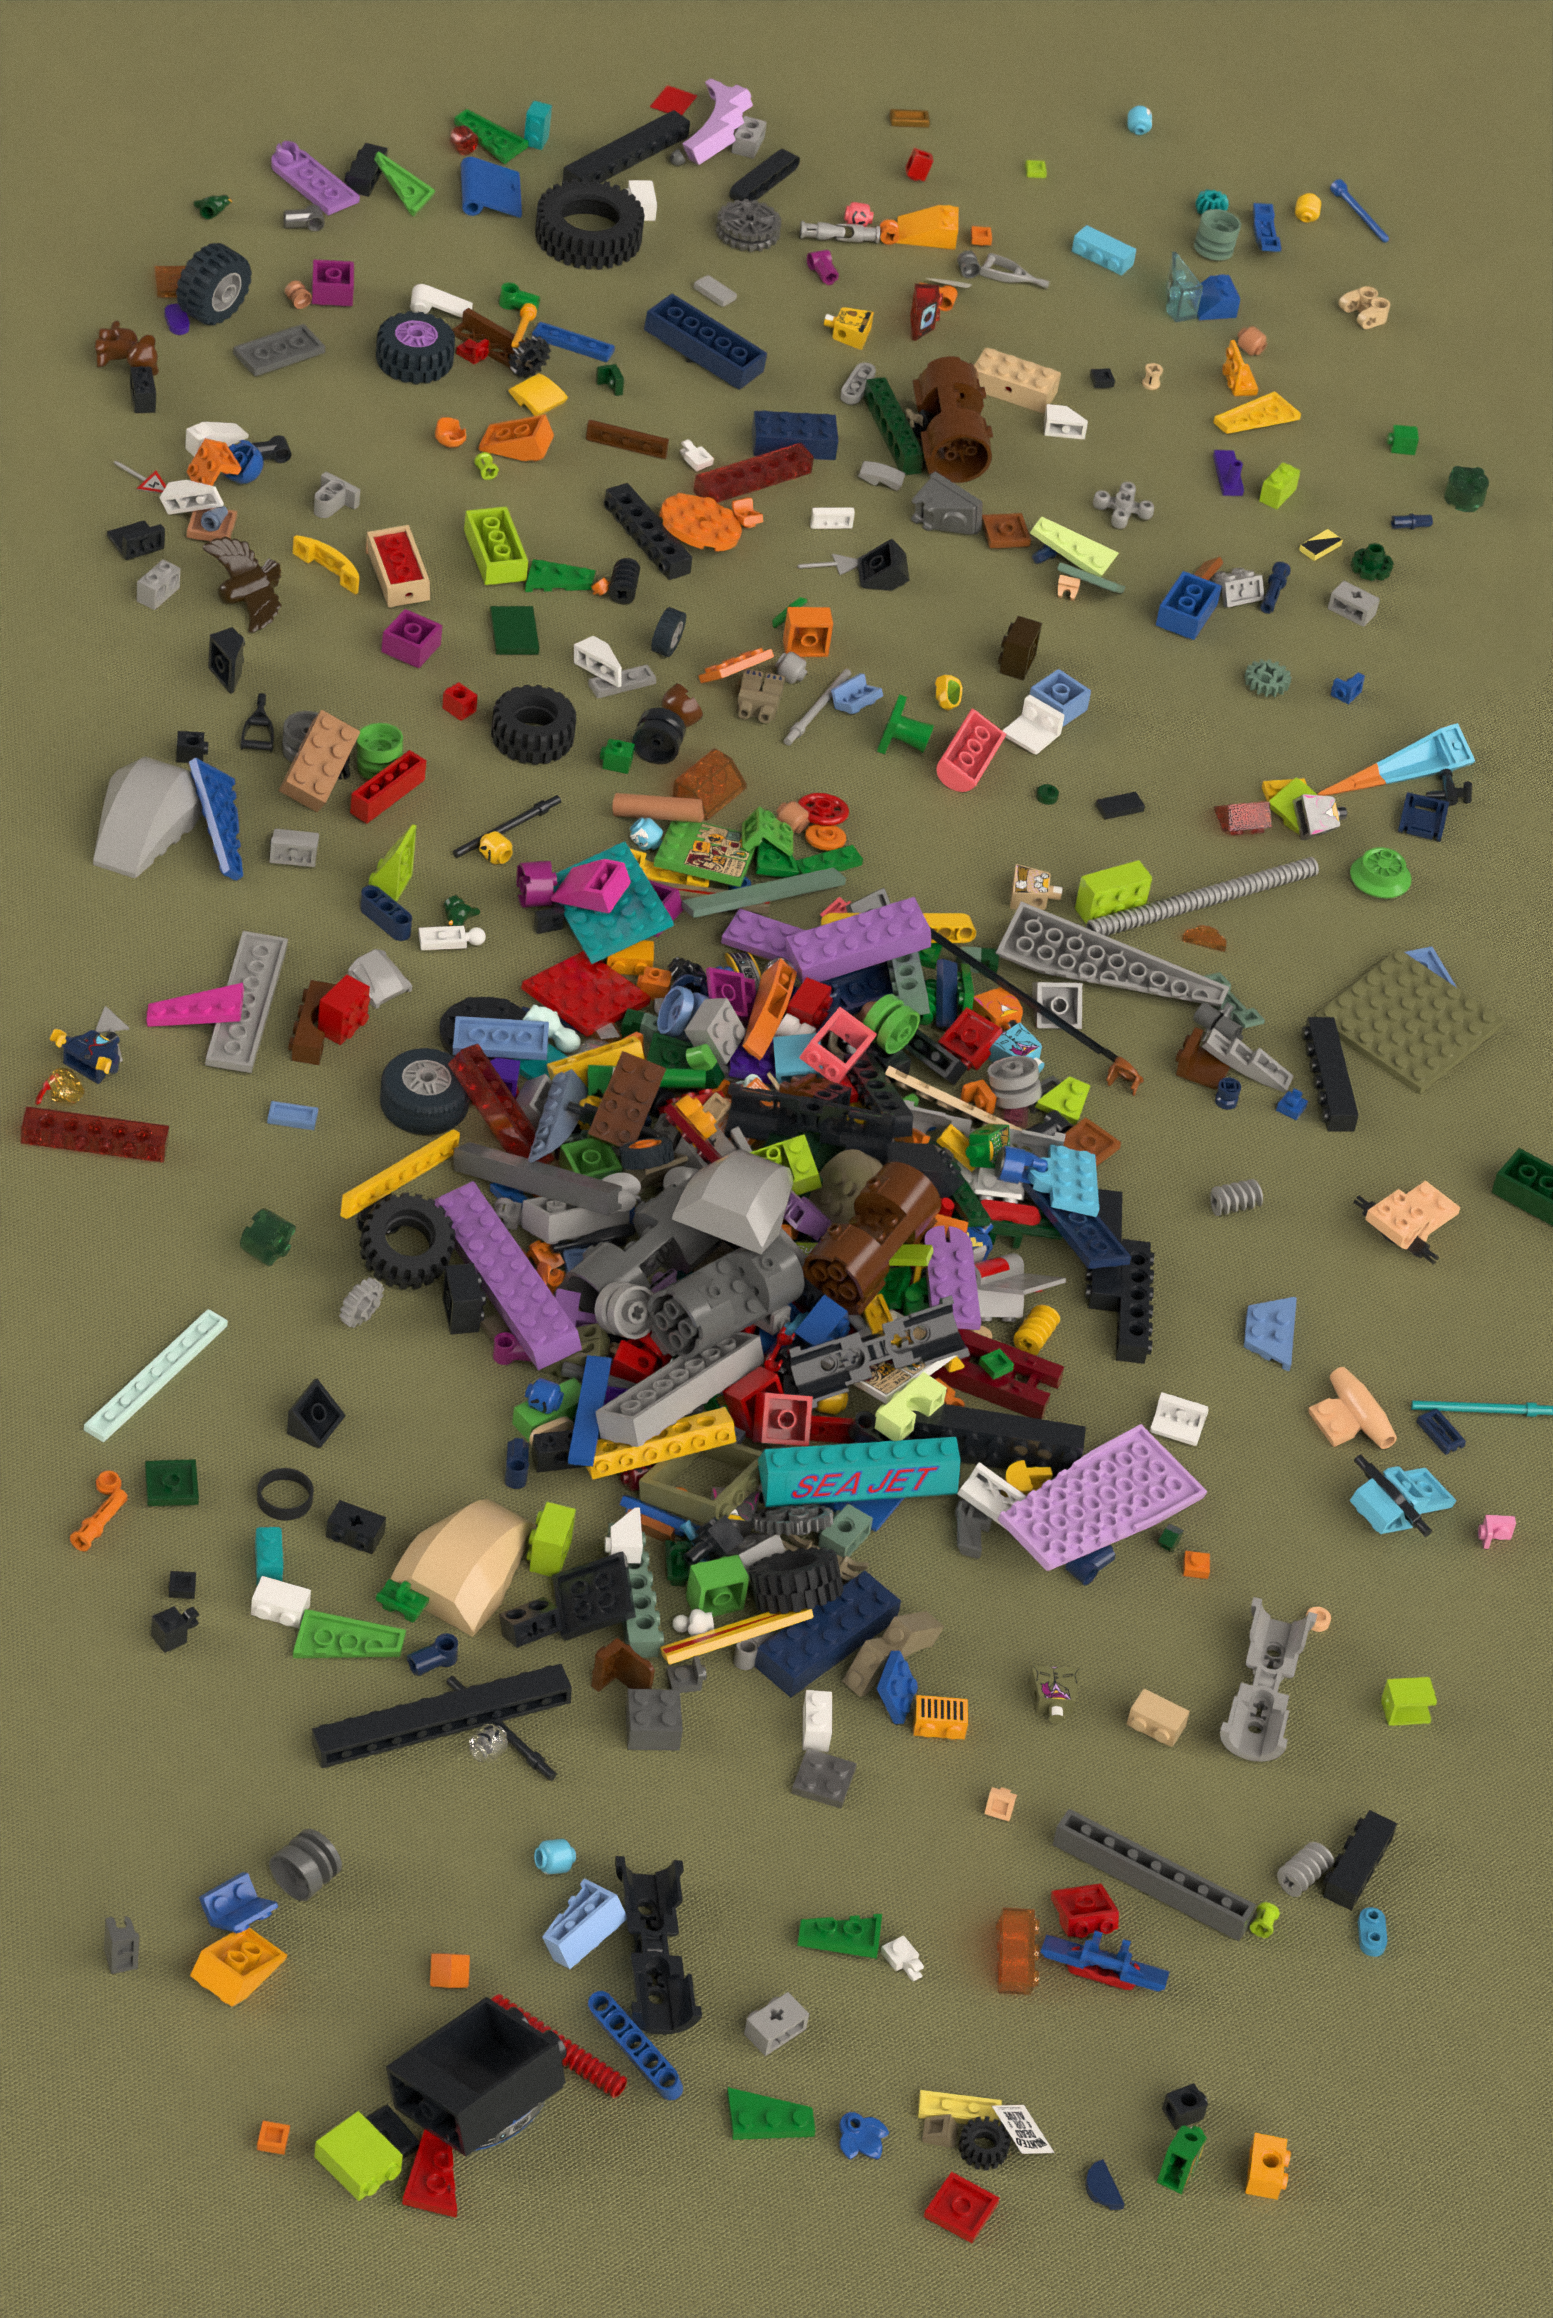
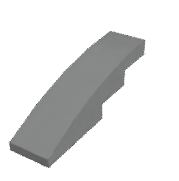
M1215 1028L1208 1032L1202 1047L1228 1066L1266 1086L1282 1092L1287 1091L1293 1075L1261 1048L1252 1051L1238 1038L1231 1042Z

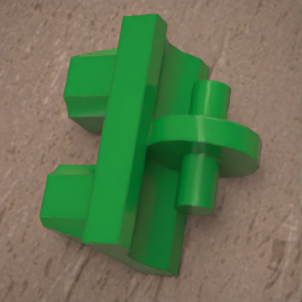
M388 1579L384 1588L376 1595V1601L382 1603L383 1609L389 1612L399 1611L404 1614L405 1620L412 1623L417 1620L427 1606L429 1598L410 1589L411 1583L404 1581L402 1584H399L391 1579Z

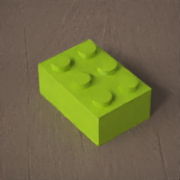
M1140 860L1081 876L1075 910L1087 924L1088 920H1094L1095 918L1112 915L1113 913L1147 904L1152 876Z

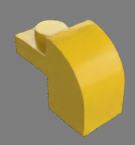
M1021 1460L1008 1467L1004 1480L1027 1496L1028 1493L1033 1490L1037 1491L1042 1487L1043 1483L1049 1479L1051 1480L1053 1474L1050 1467L1027 1468L1025 1460ZM1000 1490L1002 1496L1008 1497L1005 1491Z

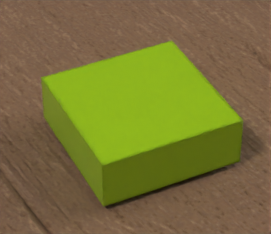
M1025 161L1027 177L1046 178L1045 161Z

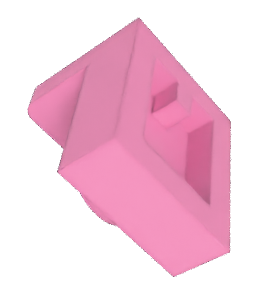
M1485 1516L1483 1525H1479L1478 1538L1482 1539L1483 1549H1489L1492 1539L1511 1540L1516 1526L1515 1516Z

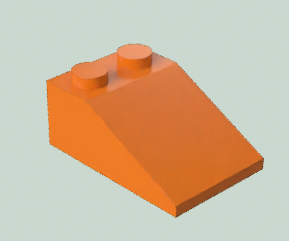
M546 414L489 424L479 445V450L521 461H538L544 458L554 433Z

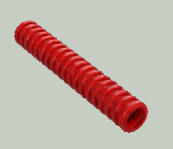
M497 1994L491 1999L506 2010L510 2007L517 2008L515 2003L510 2004L508 1998L503 1999L502 1994ZM517 2008L523 2013L532 2027L542 2033L546 2030H551L549 2025L544 2026V2022H537L538 2019L535 2016L531 2017L529 2012L524 2013L523 2008ZM552 2030L556 2035H558V2031ZM558 2035L567 2052L566 2058L562 2060V2065H569L568 2068L571 2071L576 2070V2074H582L583 2079H589L591 2084L596 2083L598 2089L603 2088V2092L606 2094L610 2093L612 2098L618 2097L623 2092L627 2084L626 2076H620L618 2071L613 2072L611 2066L606 2067L605 2062L599 2063L600 2060L597 2057L592 2058L593 2055L591 2053L586 2054L585 2049H579L577 2044L572 2045L570 2039L565 2040L564 2035Z

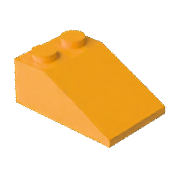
M937 205L898 216L897 223L899 225L900 237L897 243L955 250L958 235L959 207Z
M249 1927L240 1933L232 1932L203 1949L190 1976L198 1981L202 1987L209 1989L217 1995L221 2001L233 2007L246 1999L286 1960L287 1954Z

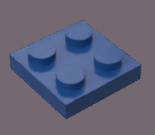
M891 1651L877 1691L893 1723L904 1724L907 1713L910 1712L914 1694L917 1693L918 1684L916 1679L913 1678L909 1665L901 1651Z

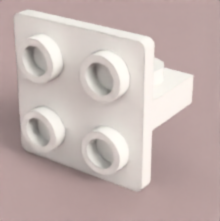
M1161 1392L1150 1432L1196 1446L1209 1411L1208 1406Z

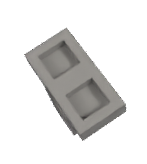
M325 472L321 475L320 489L315 493L314 514L319 518H328L344 505L356 509L359 506L360 489Z

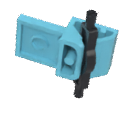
M1362 1454L1354 1459V1462L1364 1471L1369 1481L1355 1491L1350 1502L1356 1507L1358 1513L1363 1515L1372 1524L1373 1529L1380 1534L1414 1527L1424 1537H1427L1432 1533V1529L1422 1520L1421 1514L1452 1508L1457 1501L1426 1468L1403 1471L1400 1466L1387 1468L1382 1475Z

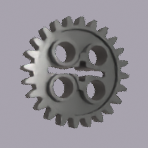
M817 1504L767 1507V1509H759V1511H755V1514H752V1529L760 1531V1533L767 1532V1534L804 1535L809 1534L810 1531L819 1532V1529L825 1530L826 1527H831L833 1524V1510H830V1507L825 1508L824 1505L818 1506Z

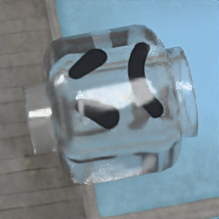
M488 1723L481 1726L470 1737L469 1751L471 1755L479 1762L491 1763L495 1761L508 1747L505 1730L500 1726Z

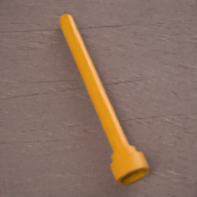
M531 303L524 304L520 310L522 319L512 341V348L519 347L518 343L522 341L529 321L534 320L536 317L537 309Z

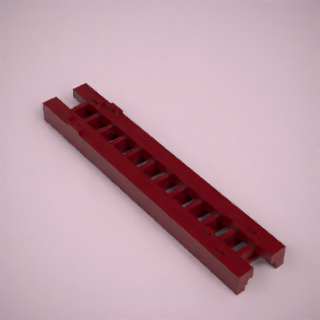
M792 1302L802 1314L807 1311L811 1312L807 1305ZM902 1306L901 1309H894V1311L901 1314ZM850 1323V1331L847 1336L858 1332ZM958 1329L970 1356L960 1359L964 1364V1368L949 1372L945 1366H942L929 1376L933 1379L939 1377L949 1387L1024 1416L1043 1419L1051 1393L1040 1390L1037 1386L1039 1383H1043L1058 1389L1065 1367L973 1331ZM1000 1348L1012 1361L1014 1367L1013 1371L993 1380L982 1367L969 1361L972 1356L980 1359V1357ZM1020 1374L1029 1378L1027 1384L1014 1380L1016 1375Z

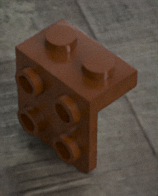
M1195 1027L1191 1035L1187 1034L1183 1043L1184 1049H1179L1175 1060V1062H1178L1176 1075L1218 1090L1219 1081L1226 1077L1230 1066L1200 1046L1204 1030Z
M616 1638L606 1647L602 1646L596 1652L591 1687L599 1692L617 1678L629 1689H652L655 1669L650 1661L643 1659L630 1645Z

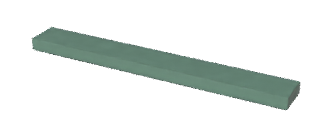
M829 868L682 900V908L693 918L842 886L845 885L846 877L835 868Z

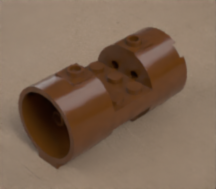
M956 356L935 359L927 364V368L922 374L920 373L918 379L913 380L918 414L923 409L936 415L929 423L927 430L921 432L928 473L936 471L954 483L968 482L984 474L992 461L990 438H993L991 425L987 426L986 419L980 415L984 408L983 399L987 398L985 387H980L977 369L971 362L967 363Z
M901 1162L886 1163L874 1177L866 1182L865 1187L855 1199L854 1211L856 1216L849 1220V1224L834 1223L830 1225L819 1243L804 1259L802 1267L804 1277L827 1297L847 1310L848 1315H861L886 1284L884 1278L890 1269L889 1260L903 1244H919L926 1233L937 1223L935 1216L941 1209V1199L933 1183L922 1172L908 1164Z

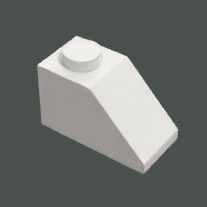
M1047 404L1044 417L1045 436L1085 440L1088 424L1086 419L1067 406Z
M634 1508L611 1526L610 1537H605V1553H609L610 1556L623 1551L627 1556L628 1563L641 1562L643 1544L640 1508Z

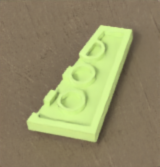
M1044 517L1039 519L1030 534L1082 570L1100 577L1103 576L1119 554Z

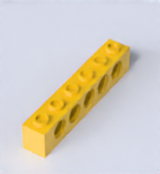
M726 1407L680 1418L677 1420V1423L668 1426L659 1435L653 1436L644 1445L639 1447H632L625 1443H614L607 1439H599L593 1467L586 1466L593 1480L735 1443L734 1423Z

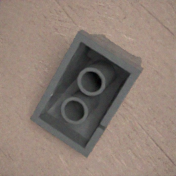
M936 471L930 475L928 482L912 498V503L915 504V513L911 520L916 524L922 522L924 524L922 528L926 531L940 530L977 535L981 531L983 502Z

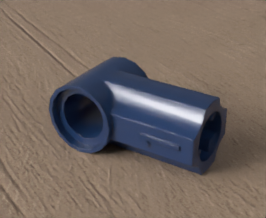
M514 1438L507 1444L504 1481L512 1489L523 1488L527 1483L529 1443L525 1442L523 1438Z
M1107 1545L1068 1562L1065 1569L1083 1585H1088L1097 1576L1098 1571L1115 1560L1116 1554L1112 1546Z
M444 1633L436 1638L435 1643L407 1655V1662L412 1673L420 1676L439 1666L451 1667L456 1664L458 1640L454 1635Z

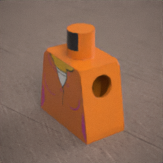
M1002 987L974 996L972 1011L999 1026L1002 1031H1007L1019 1022L1021 1023L1022 1006L1015 996Z

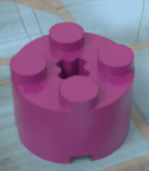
M551 861L520 863L516 870V886L520 887L521 894H518V899L521 907L551 906V898L555 894L553 886L557 885L556 872H552Z

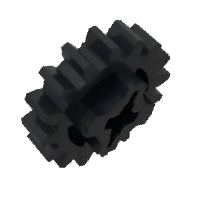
M533 335L531 340L526 337L524 343L519 342V347L513 348L515 353L509 356L512 359L509 361L510 369L519 377L524 376L528 378L529 374L534 376L535 371L538 370L540 372L542 365H547L545 360L550 359L548 354L551 352V349L549 348L550 345L541 336L536 338Z
M676 957L668 965V970L672 973L671 976H673L674 980L681 975L690 974L703 977L707 984V975L697 963L695 964L689 960L686 961L684 958ZM693 982L684 985V988L691 990L692 993H700L701 987L695 986Z

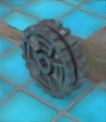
M744 199V201L735 200L734 203L728 202L726 206H722L721 210L718 211L716 233L719 239H723L725 245L730 244V247L733 249L737 247L740 251L745 249L749 252L754 250L763 251V248L770 249L771 245H775L777 240H779L781 217H779L778 212H774L773 207H767V204L764 202L760 204L757 200L752 202L748 199Z

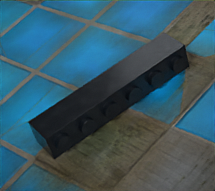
M1308 1017L1306 1026L1302 1027V1039L1306 1041V1056L1310 1057L1309 1068L1310 1072L1314 1074V1089L1318 1090L1317 1101L1318 1105L1322 1107V1122L1326 1123L1327 1132H1354L1359 1115L1335 1018Z
M1098 1189V1216L1122 1244L1123 1192ZM1121 1265L1096 1269L1086 1268L1085 1281H1089V1284H1086L1085 1298L1089 1299L1088 1309L1117 1312L1121 1297Z

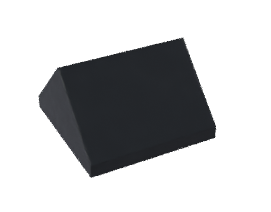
M318 1378L310 1383L290 1408L287 1424L288 1435L317 1449L322 1447L346 1416Z

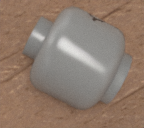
M794 652L783 653L775 664L777 668L776 674L786 676L785 681L789 684H793L797 680L801 682L808 672L805 670L807 663Z

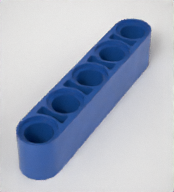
M605 1991L593 1993L589 1997L588 2007L596 2022L664 2099L675 2100L679 2098L683 2092V2084L677 2071L610 1994ZM608 2004L605 2010L597 2011L599 2006ZM625 2023L621 2029L614 2030L617 2024ZM641 2042L638 2048L630 2049L633 2043ZM658 2061L655 2067L646 2068L650 2062ZM669 2080L675 2081L672 2086L663 2087L665 2082Z

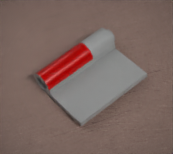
M1015 1253L974 1263L977 1290L1025 1295L1032 1292L1038 1293L1042 1289L1066 1283V1278L1024 1273V1262Z

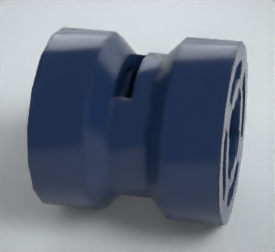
M1227 1077L1219 1081L1218 1092L1215 1097V1103L1218 1107L1231 1110L1237 1106L1238 1096L1241 1091V1084L1238 1080Z

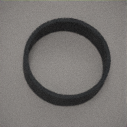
M291 1468L272 1470L266 1473L259 1481L257 1490L258 1505L271 1518L284 1521L298 1519L304 1516L312 1506L313 1484L304 1473ZM290 1480L301 1484L308 1491L309 1498L298 1507L284 1509L269 1504L263 1498L261 1492L265 1486L274 1481Z

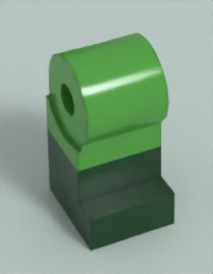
M707 1044L687 1049L686 1059L689 1066L696 1070H706L705 1089L718 1088L725 1075L711 1048Z

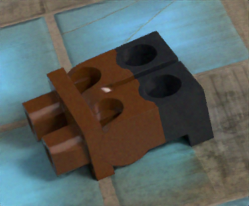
M813 1073L804 1077L795 1075L790 1083L784 1081L780 1083L779 1087L780 1093L827 1100L847 1106L850 1104L852 1090L850 1087L824 1078L817 1079V1075Z

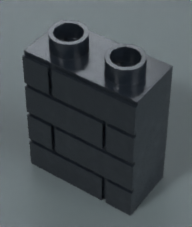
M485 1997L387 2065L386 2071L394 2108L409 2119H414L415 2123L466 2157L485 2144L488 2138L492 2139L513 2124V2120L517 2121L538 2106L539 2102L542 2103L563 2088L566 2081L562 2060L566 2058L567 2052L562 2040L553 2031L546 2030L542 2033L529 2025L526 2017L517 2008L510 2007L506 2010L488 1997Z

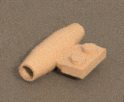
M1339 1367L1334 1370L1330 1375V1380L1339 1399L1328 1398L1309 1407L1310 1416L1331 1445L1336 1447L1355 1438V1435L1361 1429L1381 1449L1392 1446L1396 1442L1397 1436L1385 1412L1365 1385L1345 1367Z

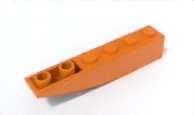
M781 958L761 976L742 1045L748 1054L755 1056L759 1061L763 1058L781 1023L797 972Z

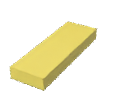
M920 2090L918 2118L925 2119L926 2117L951 2114L956 2123L968 2124V2121L971 2119L975 2123L976 2117L980 2116L981 2120L984 2121L985 2116L990 2117V2122H993L994 2119L999 2120L998 2126H1000L1001 2120L992 2106L1002 2105V2100Z

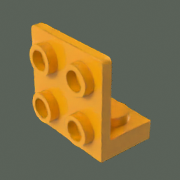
M1230 340L1229 348L1226 349V363L1222 367L1223 375L1228 380V387L1231 388L1234 396L1257 395L1258 387L1248 364H1244L1235 340Z

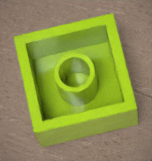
M546 1502L544 1511L539 1510L535 1523L538 1527L536 1530L532 1529L529 1538V1544H532L527 1554V1560L530 1561V1572L552 1577V1575L562 1571L572 1543L576 1509Z

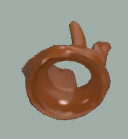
M1120 1056L1116 1057L1114 1063L1110 1066L1106 1078L1108 1086H1111L1118 1076L1133 1082L1130 1087L1133 1090V1096H1135L1138 1086L1144 1082V1078L1139 1075L1137 1070Z

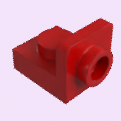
M468 339L456 347V354L475 365L488 356L489 340L484 339L476 343Z

